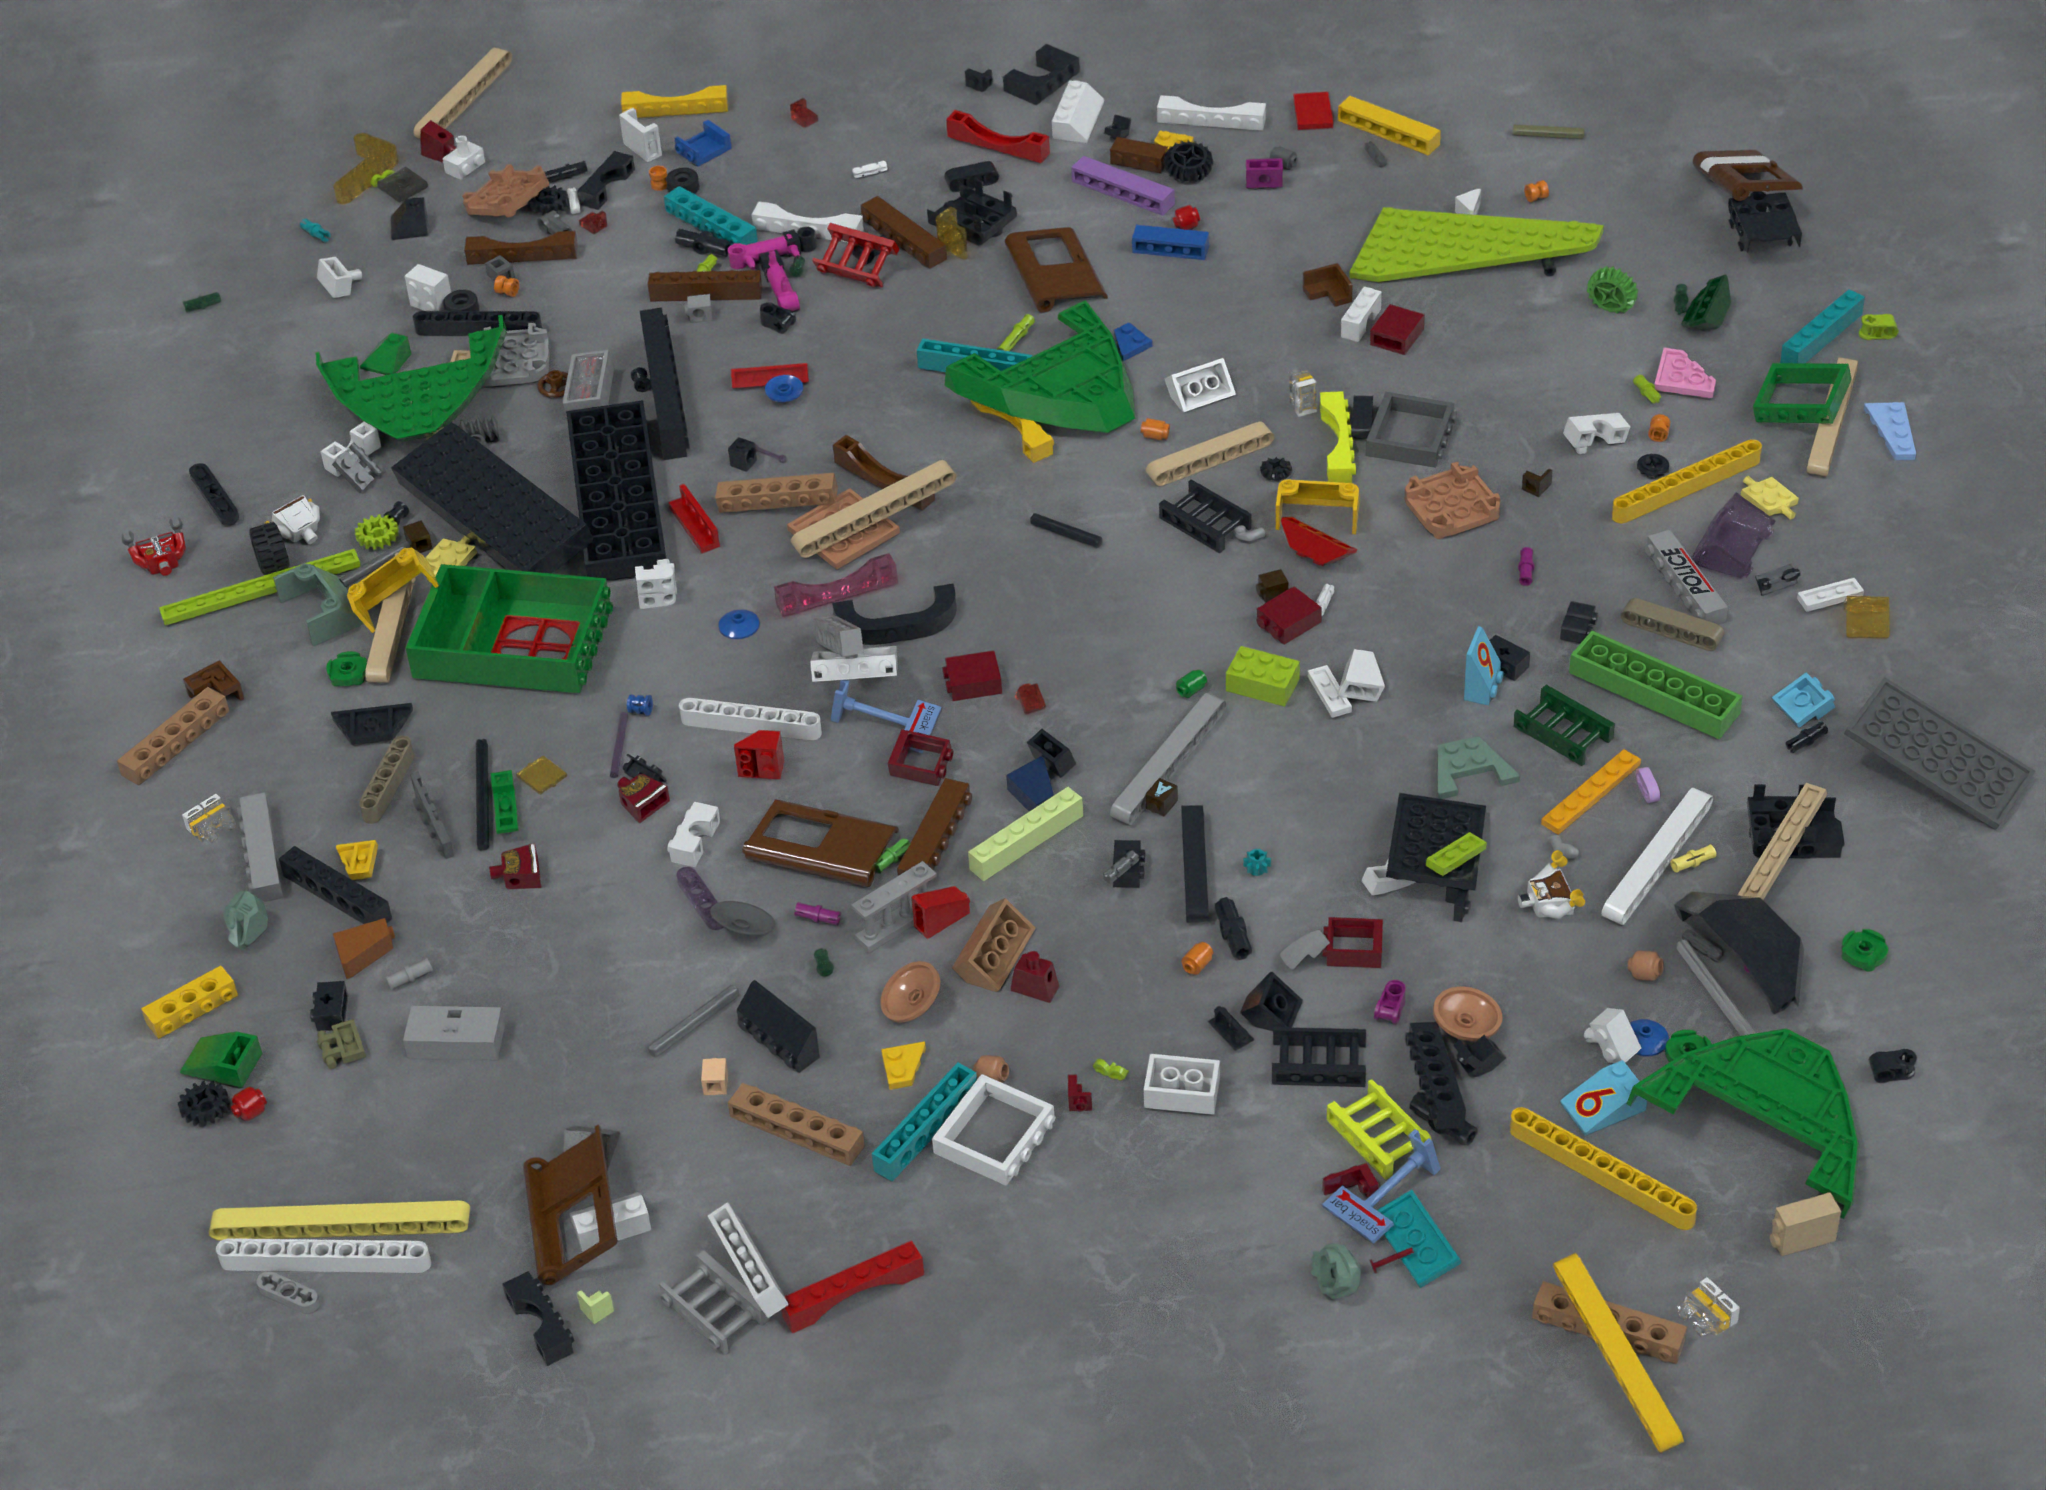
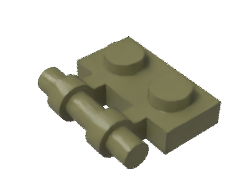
M354 1019L332 1025L333 1033L326 1034L323 1030L317 1033V1044L323 1051L322 1059L329 1069L336 1068V1060L341 1057L344 1064L366 1057ZM337 1043L338 1047L331 1049V1045Z

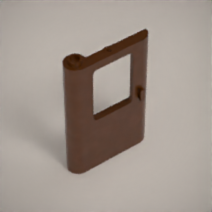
M1063 227L1013 232L1005 238V245L1039 312L1045 313L1050 311L1054 307L1056 299L1102 295L1104 299H1108L1090 260L1072 228ZM1061 237L1073 262L1040 265L1028 241ZM1044 301H1050L1047 307H1044Z
M776 799L749 840L745 841L742 852L745 854V858L870 887L875 876V864L894 833L899 832V828L834 811ZM777 814H785L832 825L818 847H810L763 836Z
M596 1125L593 1134L549 1162L539 1157L530 1158L524 1162L523 1170L537 1277L542 1284L554 1285L613 1248L618 1242L601 1127ZM533 1164H539V1165H541V1167L538 1168V1169H535V1168L532 1167L531 1165H533ZM593 1194L599 1242L565 1263L559 1217L563 1212Z

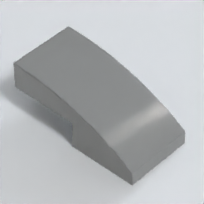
M1317 930L1299 938L1279 955L1285 964L1293 970L1308 954L1315 958L1330 942L1322 931Z

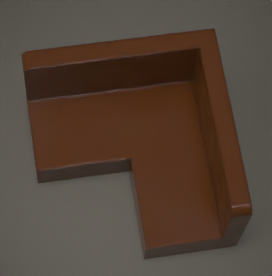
M1338 263L1303 272V291L1310 301L1328 296L1334 307L1352 302L1353 285Z
M220 660L183 679L187 695L190 698L197 696L207 687H214L218 693L224 696L233 693L240 701L244 700L240 682Z

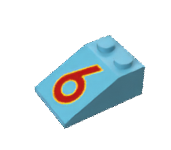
M1478 626L1466 654L1464 700L1489 706L1491 698L1496 697L1497 683L1501 684L1503 671H1500L1501 661L1484 629Z
M1623 1060L1602 1068L1560 1100L1561 1105L1585 1136L1644 1112L1647 1107V1100L1637 1096L1631 1106L1627 1105L1632 1087L1640 1081Z

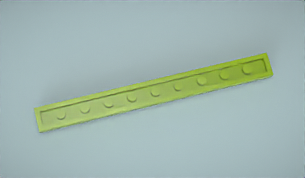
M355 549L304 563L311 564L334 575L361 566ZM298 566L161 606L159 610L164 625L174 624L182 620L277 592L273 577Z

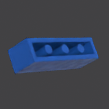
M1136 225L1132 236V253L1205 260L1209 249V232Z

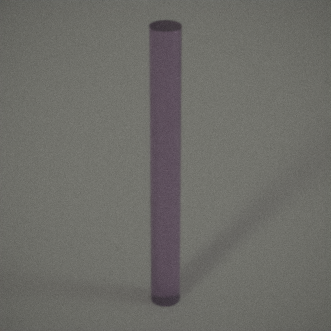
M625 712L620 713L610 770L611 778H617L619 774L628 714Z

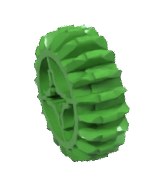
M1605 266L1603 269L1599 268L1590 277L1587 284L1588 298L1593 299L1592 304H1597L1598 309L1602 308L1605 311L1616 312V314L1619 312L1625 313L1633 307L1637 300V283L1632 282L1633 277H1628L1627 272H1621V268L1616 270L1614 266L1611 268Z

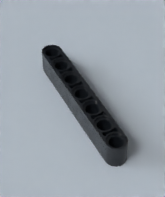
M418 311L413 314L415 332L419 336H469V333L484 331V328L491 327V329L498 328V315L503 316L507 331L528 329V323H536V327L542 329L541 317L536 311Z
M1182 805L1186 923L1209 922L1203 805Z

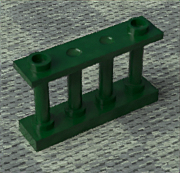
M1546 684L1541 688L1540 704L1527 715L1518 709L1514 712L1513 727L1567 757L1569 760L1583 766L1585 765L1586 749L1598 738L1607 743L1614 739L1615 723ZM1546 709L1556 713L1545 724L1535 720ZM1564 718L1573 723L1562 734L1552 730ZM1581 728L1591 733L1579 744L1570 740Z

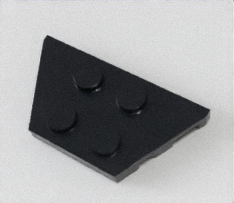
M412 703L334 711L331 712L334 723L351 745L394 740L413 712Z

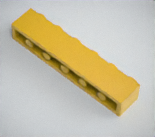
M1349 96L1338 106V121L1429 156L1440 145L1441 130L1353 96Z

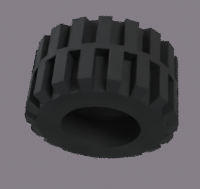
M270 522L250 528V540L262 574L268 575L288 569L290 566L289 558L277 524Z

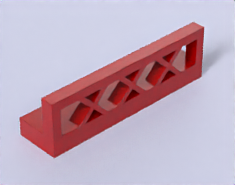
M808 363L731 369L732 388L766 386L770 379L780 375L795 376L802 383L809 382Z
M685 484L679 485L681 498L668 502L669 509L702 554L720 547L718 529Z

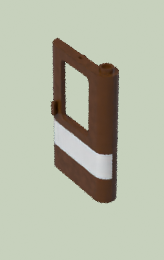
M1757 150L1701 151L1693 157L1695 168L1738 201L1745 200L1752 191L1803 190L1800 182L1777 166L1775 161L1769 160ZM1770 172L1777 179L1747 180L1739 173Z

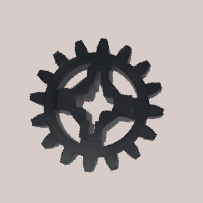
M556 185L552 188L550 186L543 188L536 197L529 200L531 210H535L536 214L541 212L542 216L553 210L557 213L559 210L564 211V207H568L567 203H569L567 191H563L562 187L557 189Z
M202 1081L199 1086L193 1083V1089L186 1088V1095L182 1094L179 1096L181 1100L178 1102L180 1115L182 1118H185L186 1123L192 1121L194 1126H197L199 1122L206 1126L207 1121H211L214 1124L215 1118L222 1119V1112H228L227 1105H230L227 1090L223 1089L222 1084L215 1086L214 1081H211L209 1085Z

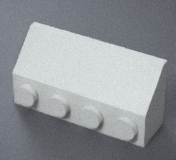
M1069 81L1052 120L1053 139L1081 143L1088 142L1104 104V98L1087 82Z

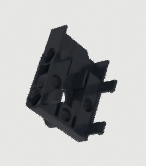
M975 178V190L959 184L960 197L956 200L945 202L935 212L927 209L929 224L980 246L991 237L1001 235L1002 228L1017 217L1016 207L1012 205V193L1004 190V201L985 194L983 192V181Z
M1754 191L1742 201L1729 198L1728 209L1730 219H1728L1731 229H1734L1735 225L1740 237L1737 244L1741 252H1743V247H1745L1747 253L1749 252L1750 240L1767 242L1787 239L1788 245L1792 246V236L1795 237L1798 247H1801L1802 231L1785 192L1766 194L1762 191Z
M1754 784L1753 797H1748L1747 799L1750 825L1749 837L1752 841L1753 854L1758 858L1762 856L1776 831L1772 830L1779 828L1798 797L1764 796L1766 784ZM1799 785L1798 795L1801 792L1804 785ZM1826 797L1809 826L1805 827L1804 834L1789 858H1841L1842 847L1845 844L1842 823L1835 818L1834 814L1836 797Z

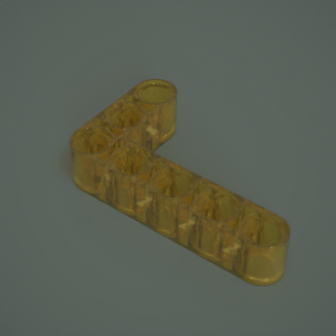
M358 133L354 136L356 153L365 159L334 183L333 188L337 203H350L371 186L370 181L375 174L382 175L384 171L391 170L399 163L397 149L394 144L367 133Z

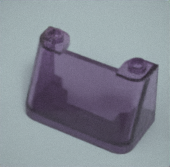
M1736 492L1715 515L1691 558L1699 567L1737 578L1748 577L1754 568L1751 566L1753 563L1751 559L1760 542L1764 538L1769 539L1774 532L1772 527L1776 520Z

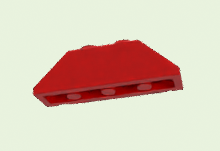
M1294 517L1281 518V524L1290 548L1297 551L1296 554L1301 557L1313 559L1312 562L1317 565L1324 566V564L1335 563L1355 554L1358 550Z

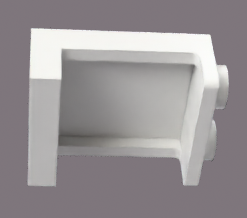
M634 108L619 114L624 145L646 162L662 156L659 130L655 123L647 127L641 125L637 121Z

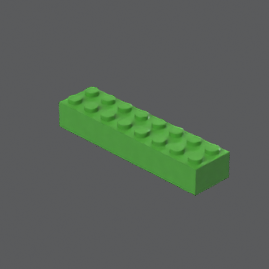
M1591 631L1570 656V674L1717 739L1724 735L1740 715L1742 695L1595 631Z

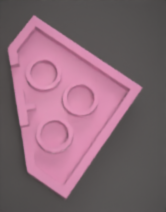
M1664 348L1654 386L1656 390L1662 392L1713 398L1716 379L1712 376H1707L1704 373V369L1696 361L1692 362L1688 358V354L1683 350Z

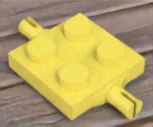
M1750 476L1744 478L1743 483L1748 485V487L1741 490L1740 496L1766 517L1781 513L1791 520L1796 516V513L1790 507L1797 505L1799 498L1773 477L1760 482L1754 481Z
M465 535L458 542L443 538L425 557L430 564L434 576L436 577L441 564L466 566L477 554L476 547L468 545L471 540Z

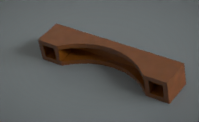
M576 231L556 232L539 240L522 243L500 242L486 236L466 237L464 251L467 265L485 264L498 256L503 257L509 263L577 259L578 243Z
M848 435L843 436L833 444L834 463L882 489L908 477L883 466L873 458L859 441ZM935 493L912 504V506L924 510L935 501Z

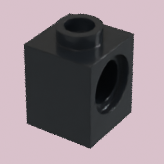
M738 437L728 448L731 467L747 472L757 461L756 447L752 441Z

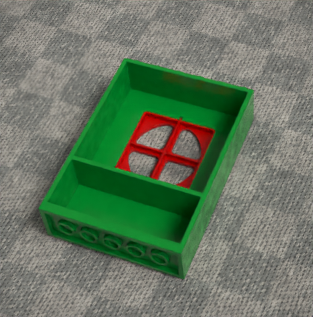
M440 565L435 577L439 586L435 588L432 584L406 646L412 678L570 693L581 692L583 685L587 683V673L592 669L593 657L597 656L598 644L602 642L603 630L608 626L609 614L613 612V602H610L611 589L607 585L606 578ZM534 625L539 626L533 641L506 639L510 633L520 628ZM554 627L566 633L571 641L570 644L542 642L546 629ZM504 647L530 650L528 656L501 654V649ZM541 650L566 653L562 659L536 657L538 651Z

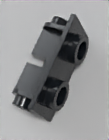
M1788 564L1757 575L1755 578L1761 596L1797 584V579L1801 576L1799 569L1793 568L1792 564Z
M627 754L630 761L623 765L625 774L632 778L638 774H644L656 781L660 779L665 782L667 781L661 775L663 771L654 764L651 767L648 766L647 761L638 755L633 757Z
M1218 1006L1214 1009L1215 1017L1208 1022L1235 1051L1254 1041V1038L1225 1007Z

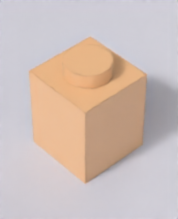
M726 1058L703 1059L701 1082L704 1095H727L728 1069Z

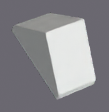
M1475 189L1456 196L1455 212L1457 214L1477 215L1481 201V189Z

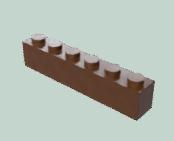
M879 196L861 204L863 221L872 226L876 231L884 234L887 239L894 240L898 247L905 250L921 264L931 269L947 260L946 245Z
M760 270L649 272L648 291L650 302L688 301L687 297L707 294H710L711 301L761 300L763 288Z
M948 778L944 779L897 868L898 876L922 861L932 870H934L935 866L939 865L941 854L947 850L951 835L954 836L958 821L963 819L966 806L971 804L972 793H970L969 783Z

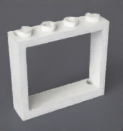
M897 647L863 648L864 653L858 654V657L853 659H845V657H841V655L832 652V650L813 652L811 658L812 682L897 676ZM886 668H892L893 672L886 673ZM819 673H822L821 678H818Z
M981 1074L932 1138L933 1152L1007 1186L1012 1177L1017 1176L1021 1165L1029 1160L1035 1146L1041 1144L1047 1130L1053 1128L1052 1124L1056 1119L1054 1116V1106ZM988 1096L1037 1117L1003 1163L954 1142Z

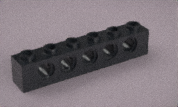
M293 846L279 858L285 878L362 924L384 918L386 923L392 920L387 900L298 847Z
M1437 1022L1410 1023L1409 1032L1405 1033L1406 1046L1410 1047L1411 1061L1415 1062L1414 1071L1415 1075H1419V1088L1424 1091V1103L1429 1106V1119L1433 1120L1436 1129L1464 1128L1466 1107Z

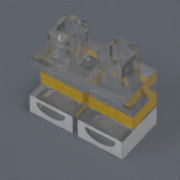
M1299 368L1290 370V404L1296 405L1298 417L1317 412L1316 381L1308 370L1301 371Z
M217 794L201 802L200 806L197 805L182 814L186 829L201 842L204 840L210 842L217 840L219 831L223 828L226 831L236 828L230 807H226Z
M1706 1277L1700 1282L1697 1289L1693 1292H1686L1685 1301L1678 1306L1677 1314L1683 1320H1688L1692 1316L1697 1319L1693 1324V1328L1701 1337L1708 1333L1715 1337L1738 1322L1740 1307L1725 1293L1722 1294L1723 1291Z

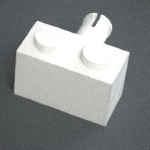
M458 136L455 139L457 148L443 158L445 173L462 180L484 164L485 158L482 147L467 141L465 136Z
M336 257L319 259L317 279L333 298H340L350 295L352 281L362 280V273L359 269L347 271Z
M1607 1008L1590 1023L1591 1028H1587L1584 1033V1038H1587V1042L1599 1043L1603 1056L1608 1063H1617L1621 1060L1626 1063L1641 1049L1628 1018L1622 1009Z

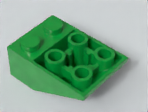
M238 1031L201 1037L180 1070V1073L243 1088L263 1054L258 1037Z

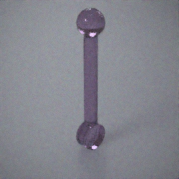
M755 444L756 451L778 459L780 463L786 462L785 455L779 456L777 454L759 448V446Z

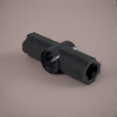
M679 228L675 237L676 244L691 247L698 254L703 255L706 252L726 257L729 255L728 248L731 246V242L716 238L709 231L696 233Z
M1228 897L1220 898L1215 903V911L1220 921L1222 938L1224 941L1227 940L1234 958H1238V960L1246 959L1248 955L1252 954V948L1247 937L1244 918L1242 916L1239 917L1233 899Z
M1417 1092L1413 1096L1412 1101L1409 1103V1109L1427 1120L1433 1131L1438 1134L1445 1132L1464 1146L1470 1145L1473 1142L1478 1128L1465 1120L1464 1128L1436 1129L1433 1120L1429 1119V1106L1424 1103V1093Z

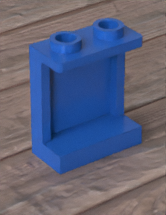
M710 120L703 122V132L686 141L678 136L675 137L676 152L698 167L732 149L730 134Z

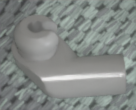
M1242 525L1235 528V536L1239 540L1252 542L1266 536L1262 527L1250 532L1246 531L1245 526Z
M1554 835L1550 838L1554 851L1560 850L1567 859L1577 858L1579 851L1576 847L1562 843L1559 835Z

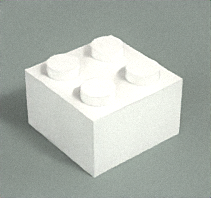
M417 264L404 276L410 306L424 311H445L444 299L451 293L448 275Z

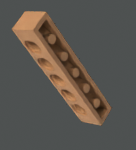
M834 473L718 482L715 499L719 513L835 504L838 486Z
M209 687L204 689L117 760L121 776L137 785L142 784L229 712L226 697Z
M742 1083L728 1101L731 1118L848 1166L853 1164L865 1147L863 1131H860L858 1128L843 1124L837 1119L823 1116L815 1110L801 1107L795 1102L781 1099L777 1095L764 1092L755 1086Z
M1543 1281L1533 1304L1532 1318L1542 1323L1561 1327L1567 1331L1586 1335L1593 1339L1564 1287ZM1605 1301L1635 1352L1659 1358L1664 1362L1677 1364L1686 1340L1687 1326Z

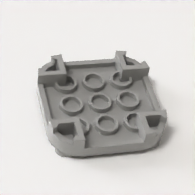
M528 323V329L507 331L493 372L481 388L538 382L541 377L548 374L549 340L546 329L543 330L536 327V323Z

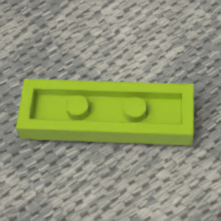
M1469 832L1428 857L1426 866L1444 876L1486 850L1487 842Z

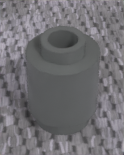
M1279 146L1274 147L1270 153V159L1282 158L1284 168L1291 169L1297 164L1298 157L1294 151Z

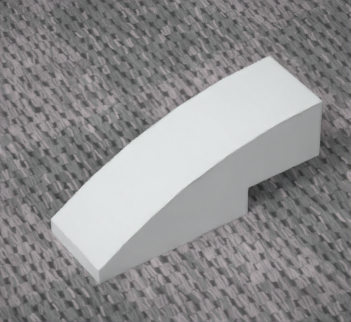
M1388 860L1384 866L1367 867L1362 878L1363 884L1371 895L1395 891L1415 882L1386 877Z

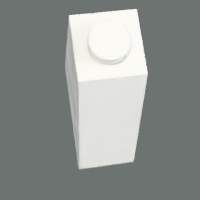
M1354 649L1346 664L1338 696L1377 702L1385 685L1374 653Z

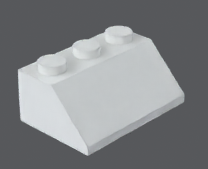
M1224 358L1165 378L1170 397L1182 412L1236 395Z
M639 1192L612 1200L618 1241L651 1231L648 1211ZM591 1206L571 1212L570 1217L583 1252L599 1242L595 1207Z

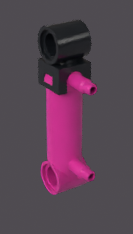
M802 227L798 229L797 233L793 229L782 232L783 236L748 245L733 244L728 248L730 266L733 269H743L748 265L751 270H754L756 268L755 262L759 261V253L770 250H778L779 256L788 254L789 257L794 256L795 259H799L801 251L807 253L816 249L815 230L811 227Z
M778 250L759 253L761 269L764 271L767 283L770 282L778 306L790 311L800 310L797 293L793 291Z

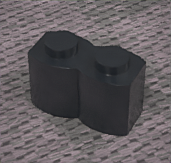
M1571 601L1561 626L1560 639L1581 644L1588 634L1593 631L1592 625L1597 623L1598 613L1595 612L1596 606Z

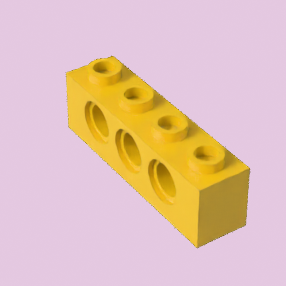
M220 965L142 1007L141 1010L146 1024L156 1037L160 1039L237 997L238 993L234 980Z

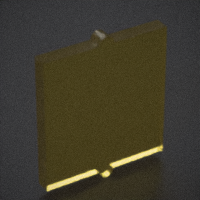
M543 755L533 763H528V766L516 773V776L541 795L566 778L567 773Z

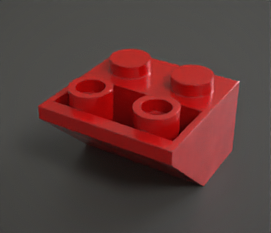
M758 730L734 744L738 777L781 778L784 765L781 731Z

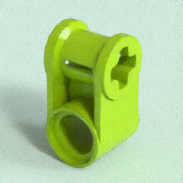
M1866 314L1861 319L1862 328L1858 333L1865 340L1892 339L1897 336L1898 327L1891 314Z

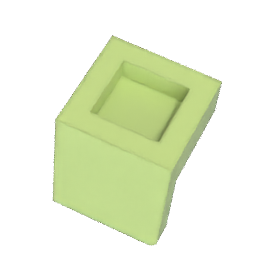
M582 1290L577 1293L580 1310L593 1324L614 1312L609 1292L602 1294L598 1291L590 1297H587Z

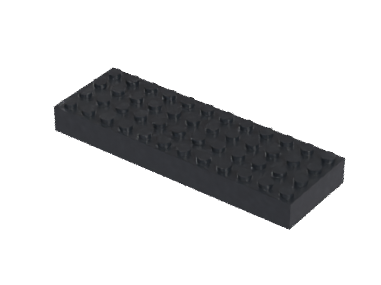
M643 400L566 411L579 519L587 524L594 539L592 543L583 549L587 577L611 580L636 576L635 567L643 566L644 570L654 569L653 565H657L658 560L667 558Z
M450 422L391 467L401 486L507 570L552 574L594 541L585 522L453 422Z

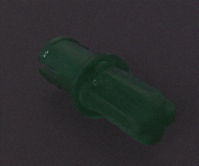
M1678 284L1675 288L1676 294L1673 301L1678 315L1686 313L1687 303L1689 302L1687 296L1688 288L1685 284Z
M214 292L204 296L198 295L197 298L183 301L186 313L220 303L221 298L218 292Z

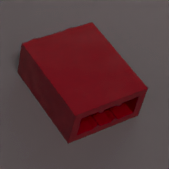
M1389 304L1370 330V345L1406 355L1424 330L1425 314Z
M1293 586L1258 607L1256 621L1260 628L1265 629L1274 639L1279 640L1285 645L1322 622V607Z
M994 650L945 658L946 666L942 667L943 678L948 679V681H945L947 694L951 693L953 701L1002 694L1001 675Z

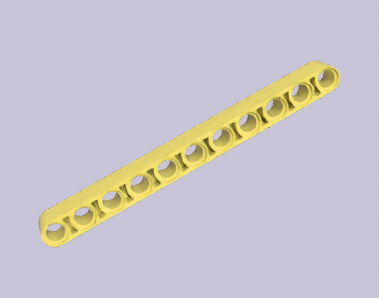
M464 1201L221 1208L214 1210L212 1213L209 1235L215 1240L222 1241L224 1239H287L461 1233L468 1229L470 1205Z

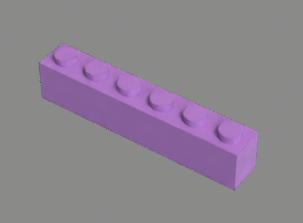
M1083 156L1071 167L1072 182L1162 216L1175 205L1174 189Z

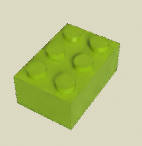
M1240 646L1226 671V691L1285 707L1300 680V661Z

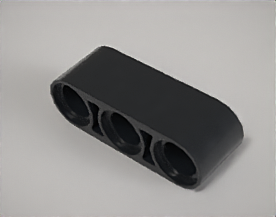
M984 161L951 168L945 172L944 178L952 192H959V184L972 189L975 188V178L983 181L984 186L995 184L999 179V174L992 162Z
M1354 395L1352 438H1368L1372 428L1373 396Z

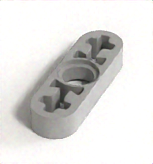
M267 1271L260 1274L257 1278V1286L262 1295L301 1313H313L320 1305L316 1291L275 1272ZM286 1289L294 1290V1293L290 1296L282 1295Z

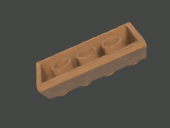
M1006 898L989 905L952 966V969L966 983L998 992L1033 934L1035 927Z

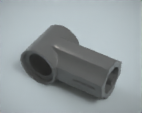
M554 210L537 219L538 226L544 233L550 232L554 234L556 232L572 231V228L561 221L560 216Z

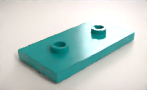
M1412 1189L1377 1210L1394 1224L1384 1233L1394 1251L1398 1253L1412 1247L1414 1253L1400 1259L1419 1288H1422L1462 1263Z

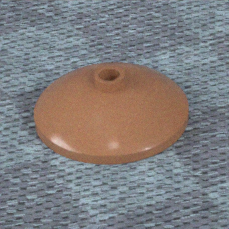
M916 961L903 966L895 972L886 983L881 995V1009L885 1016L891 1021L904 1023L923 1015L932 1006L939 992L940 976L936 968L928 962Z
M1453 987L1444 990L1437 996L1433 1005V1015L1437 1024L1449 1035L1461 1040L1477 1041L1483 1035L1490 1038L1498 1032L1502 1023V1011L1497 1002L1488 994L1474 988Z

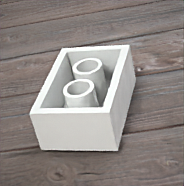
M1150 1054L1144 1085V1108L1214 1115L1220 1082V1060Z

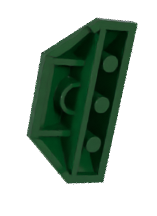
M1726 274L1709 279L1706 283L1707 286L1700 290L1692 300L1682 320L1681 325L1683 327L1705 331L1717 329L1722 325L1731 305L1729 282Z

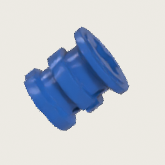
M633 694L629 695L627 699L628 713H634L635 711L637 714L644 712L647 716L651 714L653 708L651 695H646L645 698L643 695H638L637 697Z

